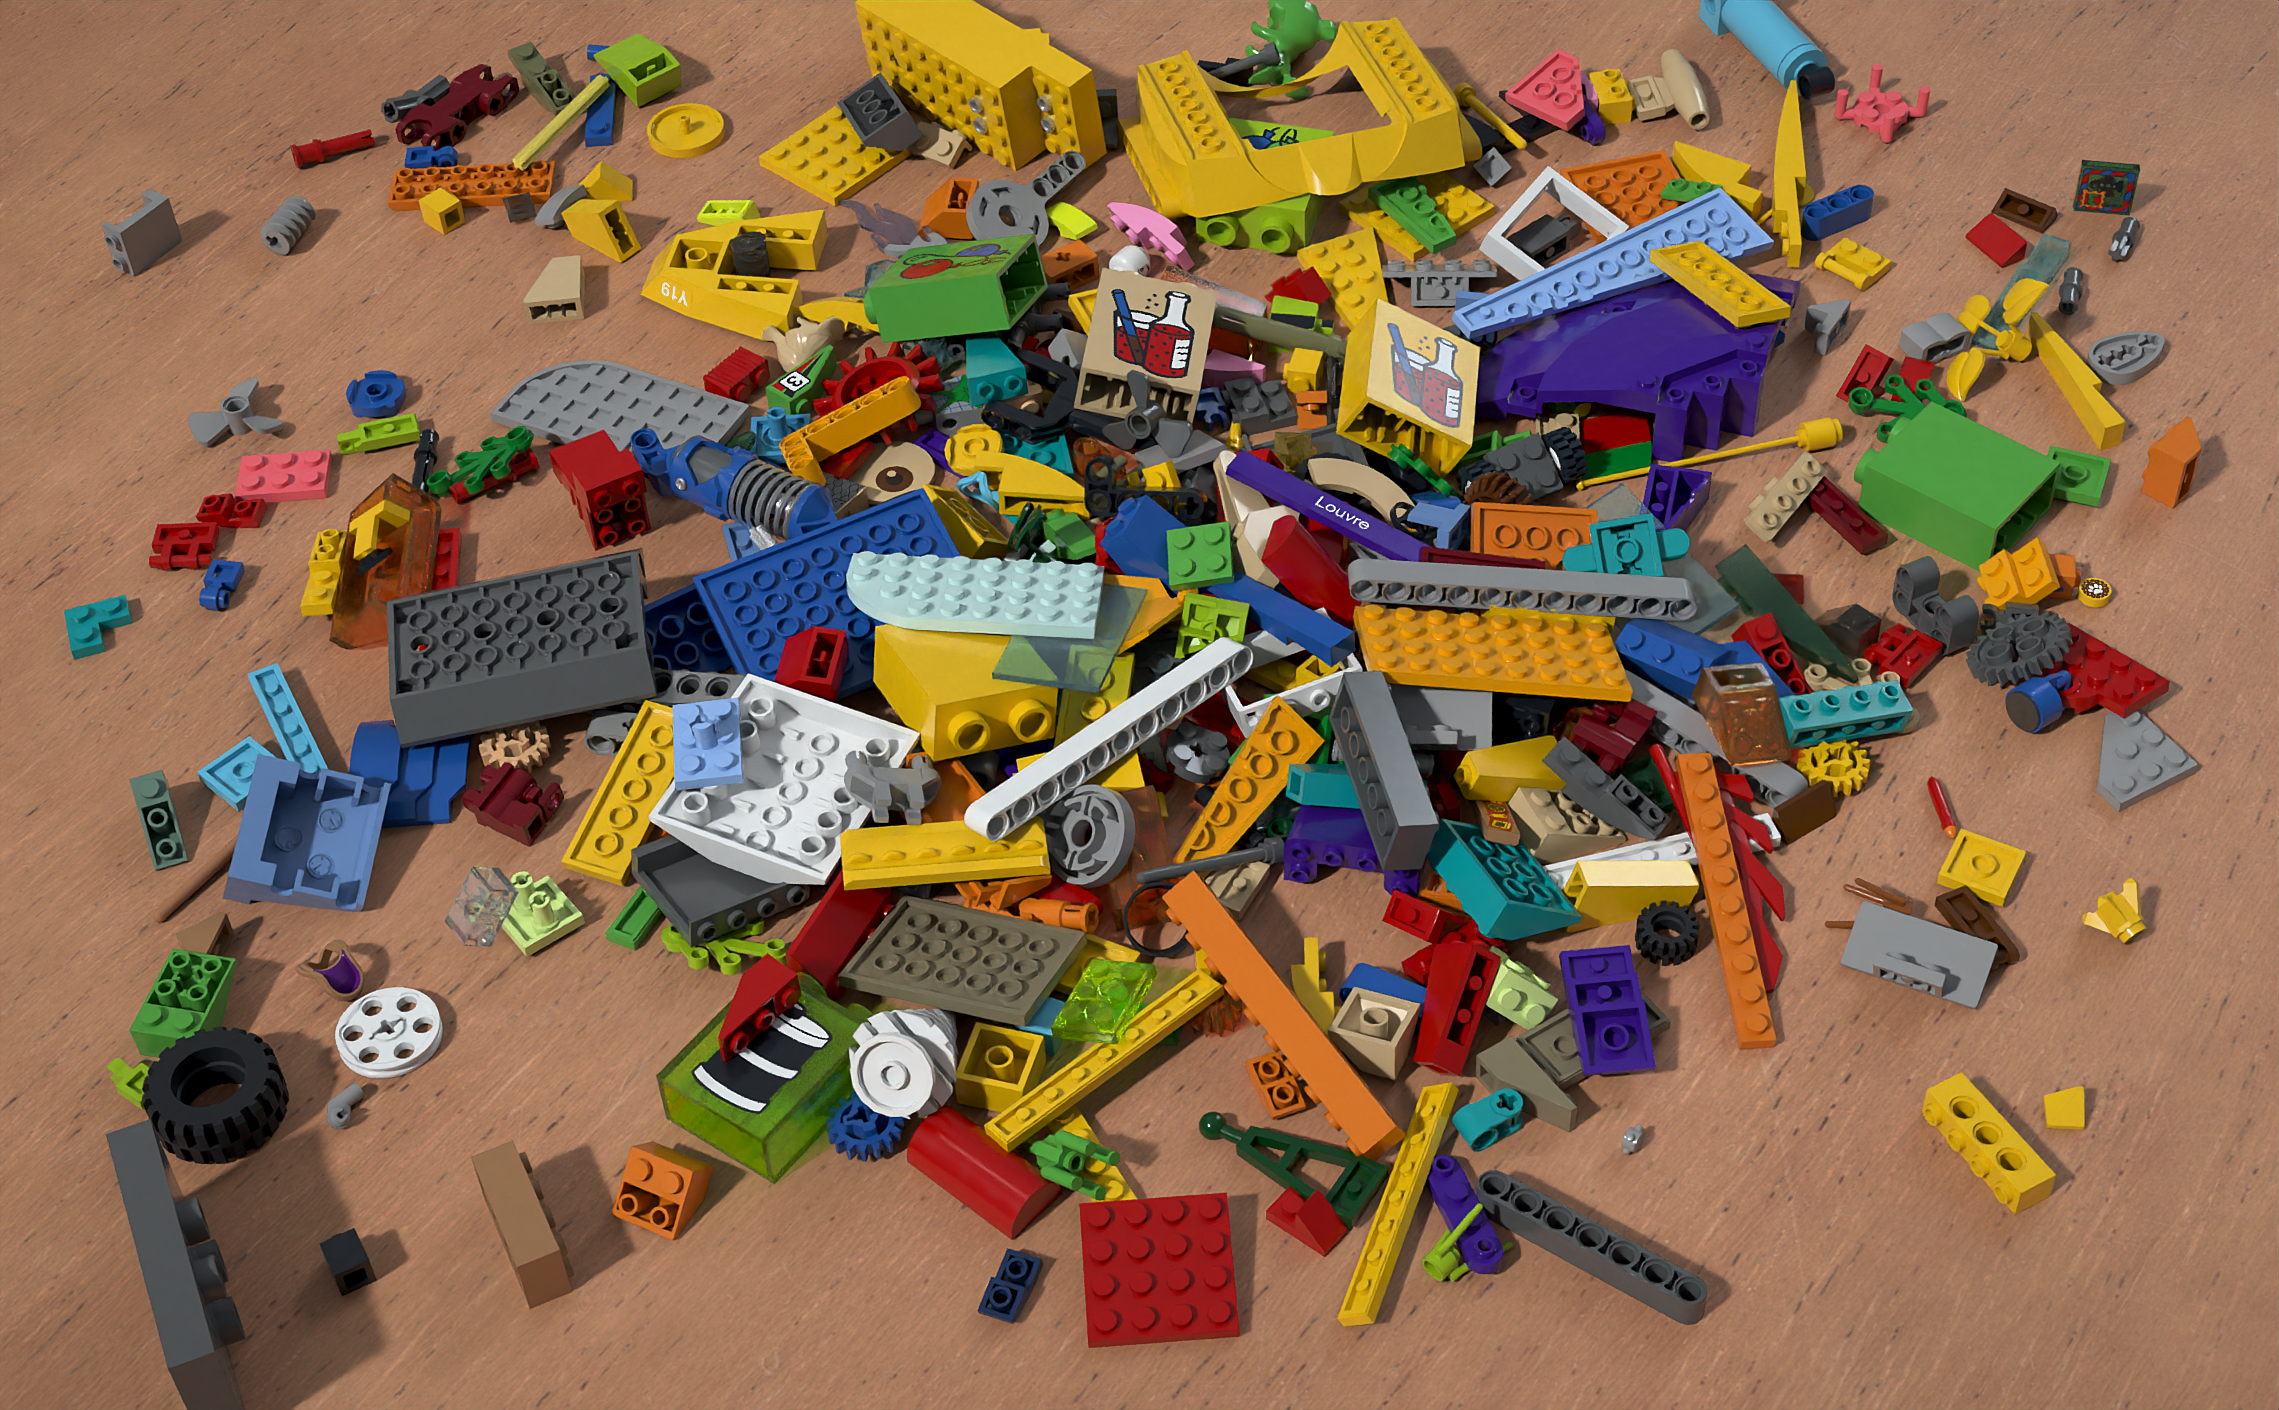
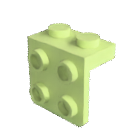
M1492 945L1489 951L1501 956V960L1485 1005L1527 1030L1543 1023L1558 1001L1548 991L1551 985L1535 975L1534 971L1518 960L1514 962L1509 959L1510 957L1506 953Z

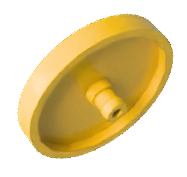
M685 103L665 108L654 115L648 123L647 135L650 146L657 153L671 158H692L706 154L716 148L724 138L725 127L723 117L714 108L703 104Z

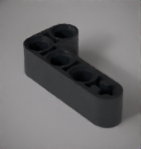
M1097 455L1089 461L1085 468L1084 503L1087 511L1094 516H1117L1119 513L1118 508L1124 502V496L1128 494L1134 495L1136 498L1147 495L1152 500L1156 496H1164L1169 501V508L1166 511L1177 520L1197 519L1207 508V496L1197 488L1117 485L1116 462L1109 455ZM1100 462L1106 465L1108 468L1107 477L1096 475L1094 472L1095 463ZM1094 494H1103L1108 501L1107 507L1101 508L1096 506L1093 500ZM1190 497L1194 498V503H1199L1194 511L1191 510V506L1188 504H1181L1177 511L1175 510L1177 503H1186Z

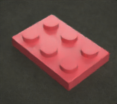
M313 450L242 456L235 491L236 502L263 498L265 503L327 498L333 459L331 451Z

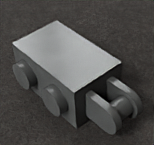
M1546 214L1516 233L1511 234L1507 237V240L1544 267L1570 251V240L1580 233L1581 224L1571 222L1570 217L1565 214L1557 219Z

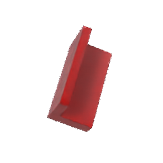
M1394 889L1382 921L1436 945L1446 919L1464 924L1466 918L1422 898Z

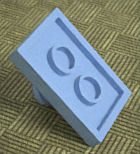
M729 698L673 705L674 780L676 790L743 783L739 699Z

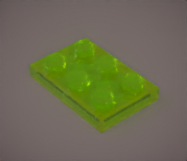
M1092 959L1050 1027L1053 1037L1056 1039L1118 1044L1157 976L1155 965Z

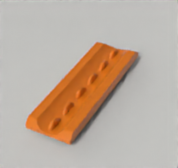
M555 161L532 162L523 171L519 168L516 169L514 162L508 164L457 165L454 167L403 168L394 170L388 206L395 211L421 210L419 200L438 188L454 194L461 201L462 208L546 203L551 198Z

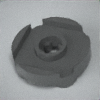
M1181 722L1177 729L1170 733L1163 750L1166 762L1168 763L1170 759L1171 763L1175 766L1174 772L1178 776L1190 782L1201 784L1209 783L1211 778L1217 777L1219 779L1222 777L1228 766L1227 761L1230 759V753L1226 746L1227 738L1222 733L1212 732L1207 728L1196 726L1189 722ZM1194 751L1200 753L1201 756H1200V757L1195 756V752H1194Z

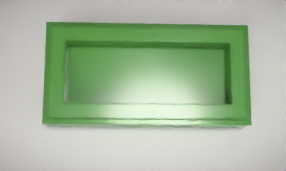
M642 886L639 887L605 932L608 941L634 951L638 949L664 914Z

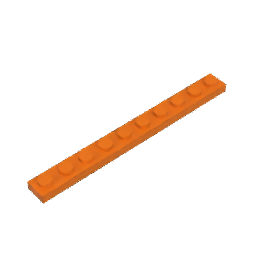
M1711 752L1678 754L1676 766L1739 1050L1772 1048L1776 1043V1035Z

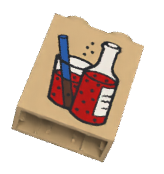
M1102 268L1074 408L1125 419L1126 415L1137 407L1127 381V373L1131 370H1136L1146 374L1149 378L1151 386L1150 400H1155L1162 405L1166 413V419L1185 421L1192 425L1202 383L1218 291L1199 288L1188 282L1174 283L1145 277L1130 270L1117 271Z

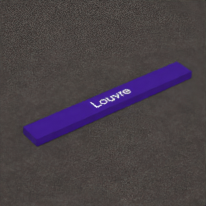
M1241 450L1227 466L1225 474L1390 560L1419 562L1420 548L1422 546H1429L1244 450Z

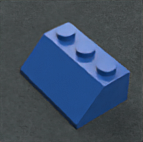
M1636 618L1626 623L1614 643L1625 670L1630 671L1643 680L1699 704L1704 700L1731 655V649L1659 619Z

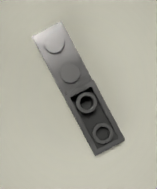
M1565 737L1542 760L1545 765L1567 783L1561 789L1564 794L1589 813L1622 831L1653 841L1671 820L1666 813L1623 775L1620 774L1614 781Z

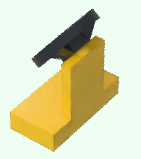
M383 500L350 522L349 533L356 535L353 558L356 560L361 559L358 569L355 570L358 576L370 570L393 552L390 546L386 549H376L377 542L409 522L410 510Z

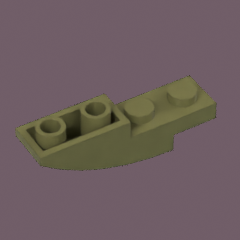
M532 42L508 50V57L520 73L522 84L547 111L558 115L575 98V95L555 68L551 69Z

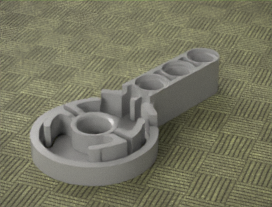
M1069 150L1026 185L1008 180H992L980 186L970 199L966 211L967 223L975 239L984 240L1036 233L1038 228L1035 236L1039 248L1047 236L1049 227L1045 207L1074 183L1086 166L1084 157L1077 151ZM1002 215L1009 218L1013 223V227L1003 223L999 216Z
M1084 785L1074 789L1065 797H1062L1037 814L1044 821L1050 865L1054 872L1068 883L1086 888L1104 885L1119 874L1131 855L1135 840L1134 815L1127 800L1115 790L1100 785ZM1089 826H1091L1092 836L1085 845L1084 836Z

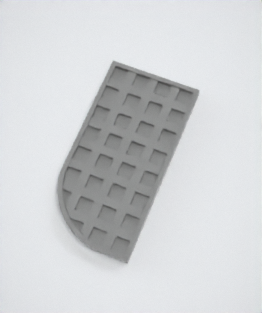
M602 360L573 361L536 372L514 386L490 412L492 422L510 428L525 426L535 436L562 445L605 430L619 451L628 448L633 456L630 437L639 429L648 428L655 431L663 449L681 445L696 435L725 445L751 414L750 405L625 365Z

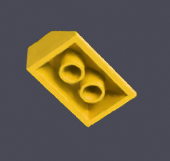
M923 484L921 488H924L960 556L977 560H985L987 558L999 559L1012 550L1014 545H1012L1011 549L1007 548L1009 540L956 490Z

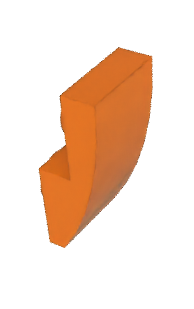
M1279 1051L1247 1060L1245 1063L1250 1080L1272 1120L1306 1109V1104L1293 1075H1289Z

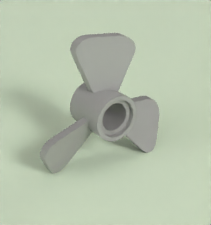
M256 377L233 387L230 391V396L220 403L221 411L196 412L188 417L189 427L197 443L203 447L212 445L227 430L232 435H244L252 430L261 434H269L283 429L284 424L283 421L253 414L249 401L259 386Z

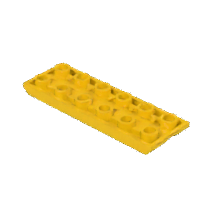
M1037 815L998 841H991L966 826L965 820L924 823L921 825L911 824L849 829L840 835L844 890L1050 874L1044 821Z

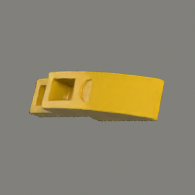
M831 297L811 301L794 309V314L802 316V319L810 323H822L825 319L833 316L840 318L844 322L845 332L855 328V324H857L856 328L861 331L870 333L876 331L880 333L878 324H871L866 317L863 298Z
M327 529L323 532H318L308 561L310 576L300 604L302 616L333 614L335 609L341 608L348 570V530Z
M1318 937L1304 938V965H1291V990L1328 1035V1029L1339 1013L1341 1006H1334L1333 992H1326V978L1319 979V972H1326L1325 951H1318Z

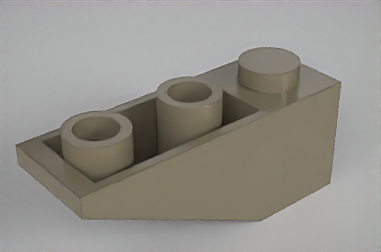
M1512 1036L1476 1056L1475 1077L1490 1094L1504 1088L1513 1089L1523 1099L1522 1112L1568 1132L1575 1129L1577 1105L1572 1096L1568 1093L1564 1094L1555 1084L1552 1075L1546 1069L1542 1070L1533 1060L1530 1051L1525 1046H1520Z

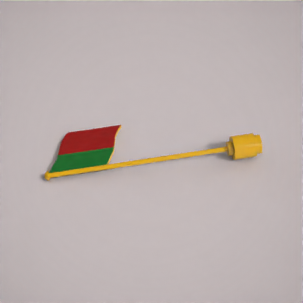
M1633 409L1582 420L1579 430L1582 443L1580 447L1581 450H1585L1586 455L1583 456L1587 459L1588 464L1585 466L1588 470L1585 477L1576 481L1577 489L1583 490L1584 486L1649 473L1652 457V441L1648 426L1649 412ZM1825 417L1801 422L1799 429L1795 430V436L1660 465L1679 467L1796 442L1798 447H1802L1806 452L1833 447L1837 442H1841L1843 438L1842 427L1837 418Z

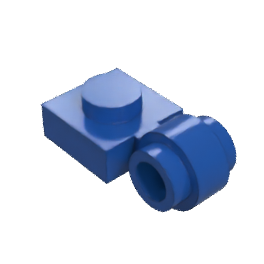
M434 146L407 148L404 165L405 168L410 169L434 167V165H438V167H454L458 165L459 155L451 146H444L435 151Z
M212 561L203 579L205 588L200 592L199 602L202 607L212 611H221L222 608H228L230 603L229 591H236L245 572L243 562Z

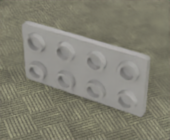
M1389 260L1388 265H1382V275L1384 278L1411 277V306H1455L1457 291H1469V277H1497V269L1495 265L1490 264V260H1473V265H1463L1461 260H1445V265H1434L1433 260H1417L1416 265H1405L1404 260Z
M1389 684L1392 689V700L1395 708L1399 709L1401 713L1402 727L1405 734H1408L1410 737L1411 751H1473L1492 747V691Z
M1863 901L1842 955L1841 965L1970 1009H1977L1998 950V945Z

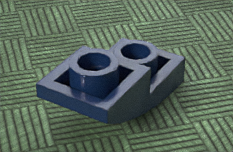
M1007 1248L996 1277L990 1278L978 1308V1313L1014 1324L1044 1265L1042 1259Z

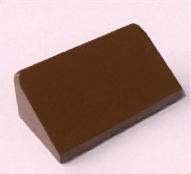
M2007 188L2004 189L1991 211L1995 215L2039 233H2043L2058 216L2056 208Z
M1825 779L1821 780L1774 808L1772 821L1784 844L1789 845L1836 817V808L1828 782Z

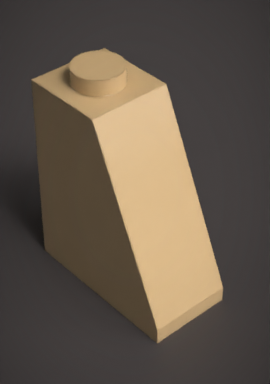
M580 255L551 259L523 299L528 325L584 319L585 275Z

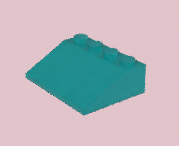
M1447 819L1440 820L1439 830L1435 832L1431 843V851L1426 857L1430 861L1431 868L1444 879L1446 888L1456 895L1462 903V909L1472 916L1479 926L1478 930L1484 936L1490 939L1515 940L1580 923L1583 917L1521 839H1519L1518 845L1515 846L1486 841L1479 826Z

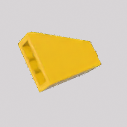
M581 199L561 213L572 237L617 262H623L641 249L618 200Z

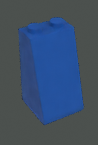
M1147 495L1125 500L1119 506V513L1116 518L1106 527V534L1100 542L1101 546L1126 576L1159 578L1171 598L1177 597L1180 590L1172 591L1169 585L1167 530L1186 528V526ZM1204 587L1198 588V593L1200 595H1202V593L1212 594Z

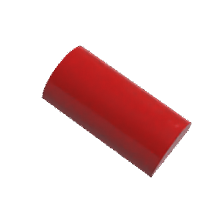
M1286 515L1275 520L1261 561L1303 606L1313 611L1324 607L1332 621L1352 630L1355 606H1361L1362 601H1357L1350 595L1348 574L1293 515Z
M950 1105L942 1106L936 1112L929 1114L915 1131L908 1146V1163L1011 1240L1062 1194L1059 1184L1043 1178L1038 1168L1013 1150L1008 1153L987 1135L982 1127Z

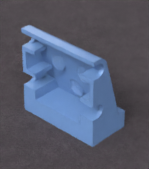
M258 754L222 899L249 904L250 900L348 912L361 911L365 902L391 783L385 782L384 786L380 788L371 787L363 783L364 777L322 768L320 773H308L300 768L301 763Z

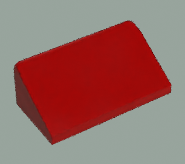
M1992 213L1984 217L1966 234L1965 238L2001 268L2020 261L2025 257L2027 242Z

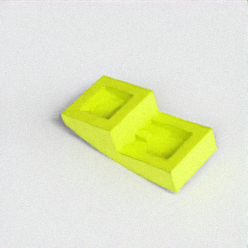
M1060 201L1045 210L1049 225L1057 226L1061 237L1078 240L1098 229L1097 223L1070 204Z

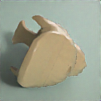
M832 316L820 324H815L798 317L797 322L801 324V327L787 331L786 336H783L771 325L763 331L761 338L774 341L777 347L779 363L786 372H789L829 344L834 346L845 332L844 322L840 318Z

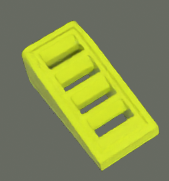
M754 200L707 201L698 214L697 220L700 223L718 226L736 221L760 218V213Z

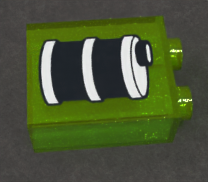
M802 972L797 973L802 995L797 1003L776 1018L767 1030L762 1031L751 1040L741 1053H737L728 1062L722 1060L718 1036L730 1008L731 1000L656 1075L666 1119L773 1184H776L827 1130L826 1119L830 1118V1107L839 1108L838 1099L840 1097L848 1101L851 1099L850 1092L854 1091L856 1093L852 1085L849 1047L855 1046L857 1049L860 1047L859 1043L853 1038V1035L862 1023L869 1022L867 1018L874 1016L867 1008L860 1004L851 1003L845 1008L827 998L821 985L811 976Z

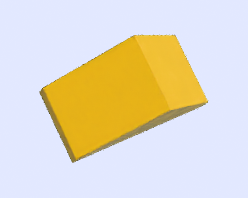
M600 161L579 183V185L585 186L587 195L579 200H618L619 202L633 200V180L603 161Z

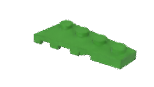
M1417 176L1388 179L1368 188V198L1432 254L1456 244L1455 232L1444 215L1439 214L1437 204L1428 197L1426 187L1422 182L1419 183Z

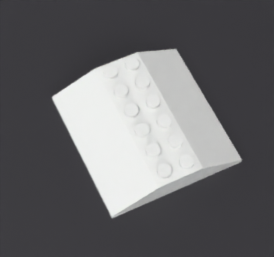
M748 673L731 697L738 698L740 703L743 783L677 791L675 780H673L648 816L649 820L714 863L769 883L786 882L788 884L826 885L842 861L840 835L849 829L863 828L872 814L870 808L855 800L846 789L844 783V775L847 771L846 755L856 750V756L859 758V751H862L867 757V764L871 767L901 768L905 763L906 755L911 754L920 740V732Z

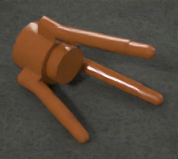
M1856 878L1855 883L1869 891L1849 884H1845L1843 887L1845 891L1882 904V907L1909 916L1911 914L1913 901L1905 900L1906 897L1895 895L1861 878ZM1826 921L1825 926L1827 928L1852 929L1855 921Z

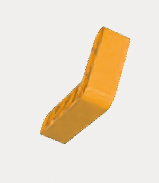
M907 376L898 377L787 435L780 441L779 447L790 472L794 476H799L804 480L807 479L813 483L825 486L826 478L818 462L912 414L920 408L922 403L910 379Z

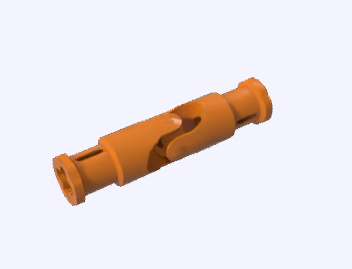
M1025 897L997 911L990 900L977 907L972 900L965 899L964 907L1069 929H1080L1086 932V934L1094 933L1099 921V911L1094 903L1079 906L1071 905L1069 901L1038 900Z

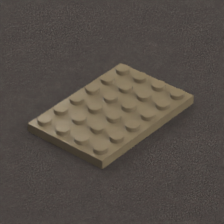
M904 895L838 977L841 987L1026 1027L1087 944L1086 932Z

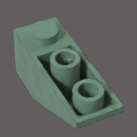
M159 770L129 779L155 871L189 862L176 807L164 772Z

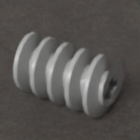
M297 196L287 197L261 229L260 235L264 245L275 254L286 255L290 248L301 238L306 228L311 225L312 220H315L316 213L314 208L306 199Z

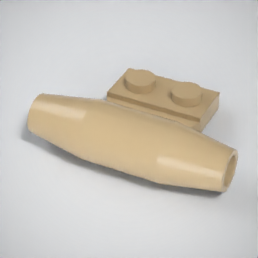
M1669 49L1661 56L1663 78L1650 75L1628 80L1629 93L1635 97V112L1639 121L1664 116L1666 112L1675 107L1692 129L1704 128L1709 123L1710 117L1705 92L1694 68L1677 49Z

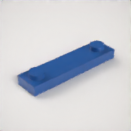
M598 74L603 77L606 76L609 79L610 86L587 108L584 137L586 147L613 145L618 85L609 74ZM592 75V76H590V83H591L598 75Z

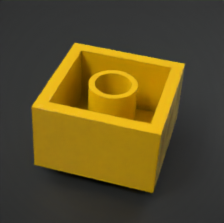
M976 1022L956 1071L955 1090L957 1103L1003 1112L1036 1088L1046 1064L1044 1036Z

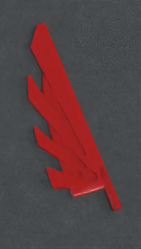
M1653 745L1650 748V753L1694 846L1678 771H1673L1662 745ZM1713 764L1765 992L1768 994L1774 991L1783 955L1763 922L1762 896L1779 920L1784 921L1786 914L1783 886L1752 854L1747 836L1769 854L1773 852L1774 848L1767 827L1738 810L1731 796L1750 803L1754 801V795L1745 775L1720 773L1717 765Z

